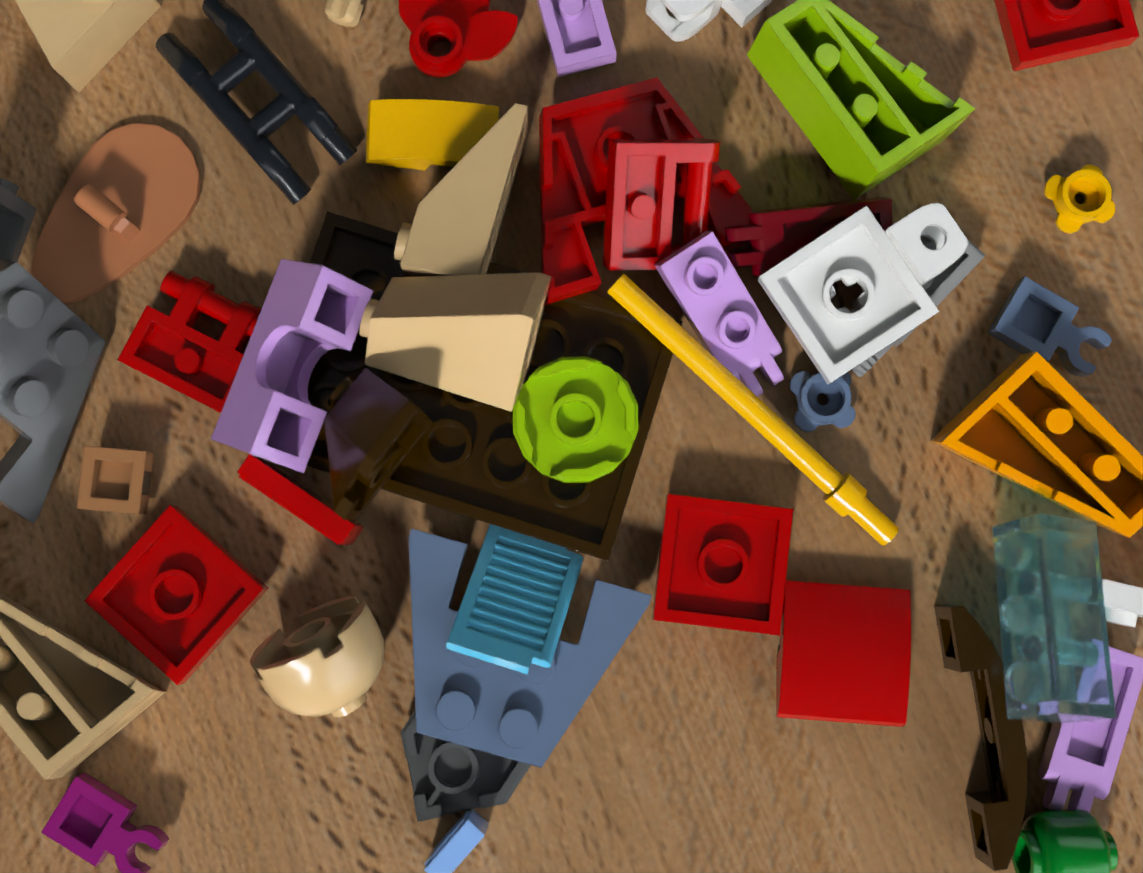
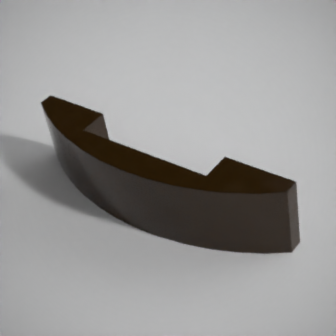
M951 604L936 605L934 608L944 668L961 673L970 671L990 789L965 794L975 857L993 871L1008 869L1018 843L1027 796V751L1019 706L1003 662L991 640L976 619L964 606Z

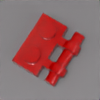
M171 270L164 277L160 287L162 293L177 300L170 315L167 316L147 305L117 360L221 413L244 355L241 352L250 340L261 308L248 301L238 304L216 293L214 284L198 276L189 279ZM205 314L227 325L219 341L193 329L199 316Z

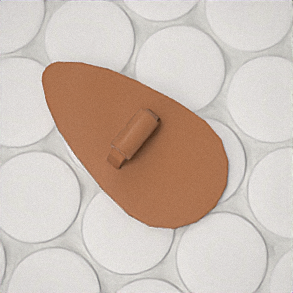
M132 123L110 130L91 146L69 177L39 236L30 274L65 305L76 303L99 293L128 274L159 250L188 221L199 201L201 174L195 155L178 135L158 125Z

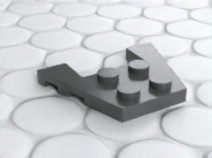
M2 259L0 260V419L19 432L20 436L0 461V503L19 517L34 523L40 515L106 341L19 263Z

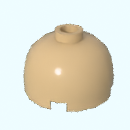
M347 596L331 600L299 615L297 618L304 625L287 638H285L279 628L255 649L249 660L264 690L278 706L297 715L317 717L331 713L333 717H343L357 710L366 701L367 696L365 692L375 683L384 661V640L379 626L364 599L359 603L356 596Z

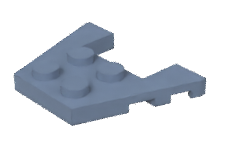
M411 529L409 535L416 733L542 768L649 606L652 595L596 580L579 642L572 643L559 639L551 667L545 668L531 663L528 674L521 673L446 649V644L458 613L457 610L451 608L468 544Z

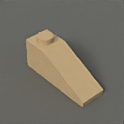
M515 103L418 204L413 223L404 222L401 225L396 240L394 259L401 261L400 265L404 277L487 274L528 133V106Z

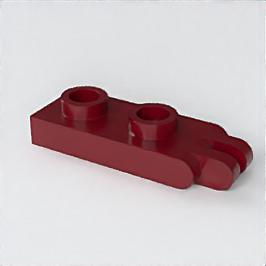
M876 197L749 212V224L726 227L725 237L726 241L731 242L750 240L751 249L727 252V257L733 267L752 265V275L761 276L865 206H868L883 230L886 231L893 225L892 199Z

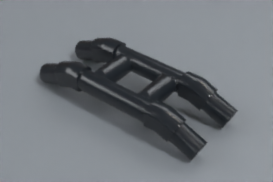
M204 0L202 4L204 14L219 28L222 34L238 51L210 74L198 58L173 33L161 35L156 42V49L294 205L312 189L268 139L271 134L296 114L298 119L317 141L322 144L339 166L358 150L327 111L311 96L233 7L225 0ZM257 70L278 96L250 119L228 93Z

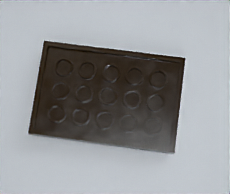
M327 211L310 264L323 265L373 290L371 299L380 301L392 277H404L400 265L401 261L394 259L398 233ZM490 262L487 274L525 273ZM587 292L544 305L529 371L524 383L538 367L561 357L587 356L602 362V364L609 366L628 382L638 404L639 430L629 455L612 473L589 483H563L541 474L524 458L513 434V410L510 412L365 365L368 338L360 336L359 330L351 351L335 348L326 352L318 360L309 378L308 399L312 406L326 411V416L333 409L327 403L336 387L350 374L358 378L366 368L414 403L434 422L381 490L609 561L673 353L615 300ZM674 319L680 326H682L683 321ZM323 422L307 466L330 473L325 422Z

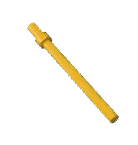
M623 273L607 291L609 295L825 493L823 501L841 517L849 515L881 546L886 545L896 536L899 527L865 497L867 489L850 473L841 475L628 276Z

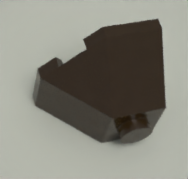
M366 368L358 378L350 374L336 387L327 403L333 409L324 419L334 512L344 520L356 522L434 423L419 407Z

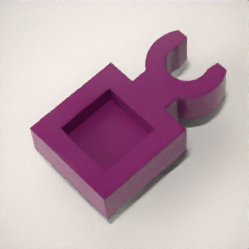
M85 772L74 778L41 831L42 834L93 866L102 863L108 853H111L115 856V863L121 873H149L151 870L149 865L141 862L136 857L135 847L138 842L146 843L158 851L169 840L166 833L156 826L143 825L136 827L128 821L138 805Z

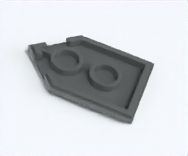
M416 709L401 731L418 822L479 807L482 809L506 804L531 766L526 763L416 733Z

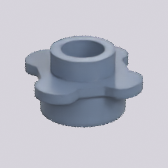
M800 371L792 377L789 388L796 395L798 408L794 415V423L800 430L812 432L817 426L829 424L842 429L852 424L856 412L850 405L851 391L849 386L851 384V377L849 373H845L830 384L826 383L820 373L811 375L807 371ZM819 394L827 396L828 403L826 405L818 404L817 396Z

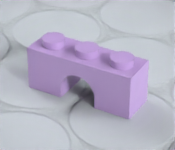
M281 259L211 439L304 473L327 414L326 411L312 406L309 402L308 382L310 375L318 360L329 350L339 348L351 351L360 328L364 310L371 299L373 290L323 265Z

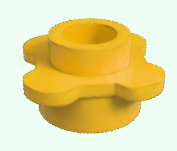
M1084 165L1068 177L1054 175L1044 185V194L1053 201L1058 214L1055 224L1064 233H1075L1082 224L1091 221L1105 223L1115 213V204L1111 200L1112 189L1110 183L1104 177L1103 172L1094 165ZM1076 194H1081L1084 197L1083 204L1075 202L1074 197Z

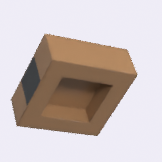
M84 446L76 509L147 515L154 453Z

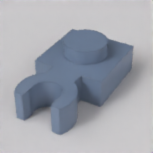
M1026 276L1016 282L987 332L1022 354L1038 352L1047 362L1055 352L1059 355V360L1064 369L1078 377L1091 375L1097 368L1081 357L1079 353L1080 344L1086 342L1092 347L1101 350L1108 347L1112 341V338L1100 328L1088 326L1080 329L1071 324L1079 307Z

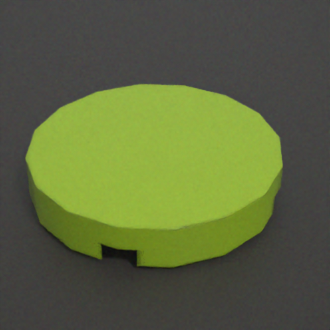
M587 356L561 357L538 367L523 384L513 408V434L524 458L541 474L563 483H589L612 473L629 455L639 430L638 404L628 382L609 366Z

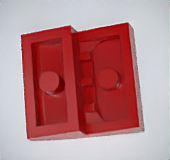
M786 580L780 631V650L776 656V717L904 727L907 721L911 664L910 590Z

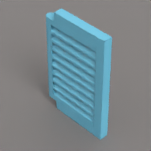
M490 524L450 632L446 649L528 674L531 663L545 668L551 667L584 560L583 556L567 551L565 547Z

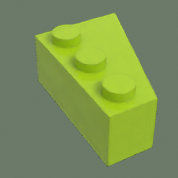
M797 0L765 21L749 49L747 57L853 200H856L944 141L975 110L973 106L961 97L954 102L925 81L923 78L927 72L912 61L906 67L875 44L879 38L876 34L830 0Z

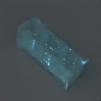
M1038 513L992 526L1007 719L1073 723L1116 718L1096 523Z

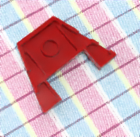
M658 77L543 107L539 116L541 273L551 276L544 305L597 290L602 283L582 227L605 221L609 139L683 140L686 138H704ZM714 162L712 166L707 231H713L723 250L726 251L750 244V240L726 241L725 228L749 224V212L753 210L738 192L741 186L728 169L722 171L718 164ZM677 163L674 200L685 197L687 163Z

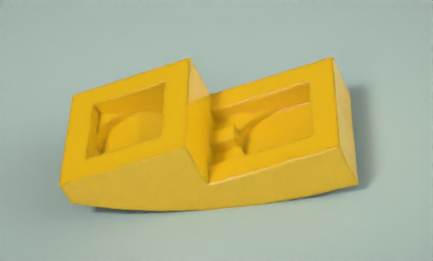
M426 99L370 100L367 111L366 163L423 171L431 164L454 167L499 121V106Z

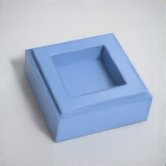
M474 809L466 810L429 853L424 863L426 866L424 871L426 873H453L485 836L489 823Z

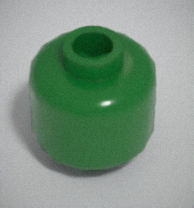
M1083 810L1043 811L1031 813L1023 821L1012 862L1016 873H1111L1118 864V851L1113 836L1108 831H1104L1099 821L1089 812Z

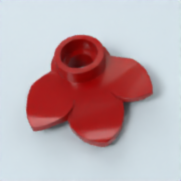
M399 0V15L411 32L409 52L412 61L421 72L432 77L451 76L457 73L467 61H487L493 59L511 43L518 27V17L506 11L490 10L489 0ZM439 41L446 42L451 46L450 51L441 57L434 56L429 52L430 47Z

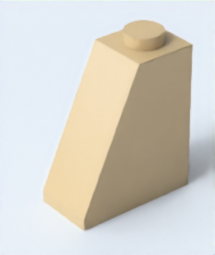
M537 272L392 277L380 301L375 299L369 300L361 319L359 334L368 338L365 365L512 412L529 371L551 276Z

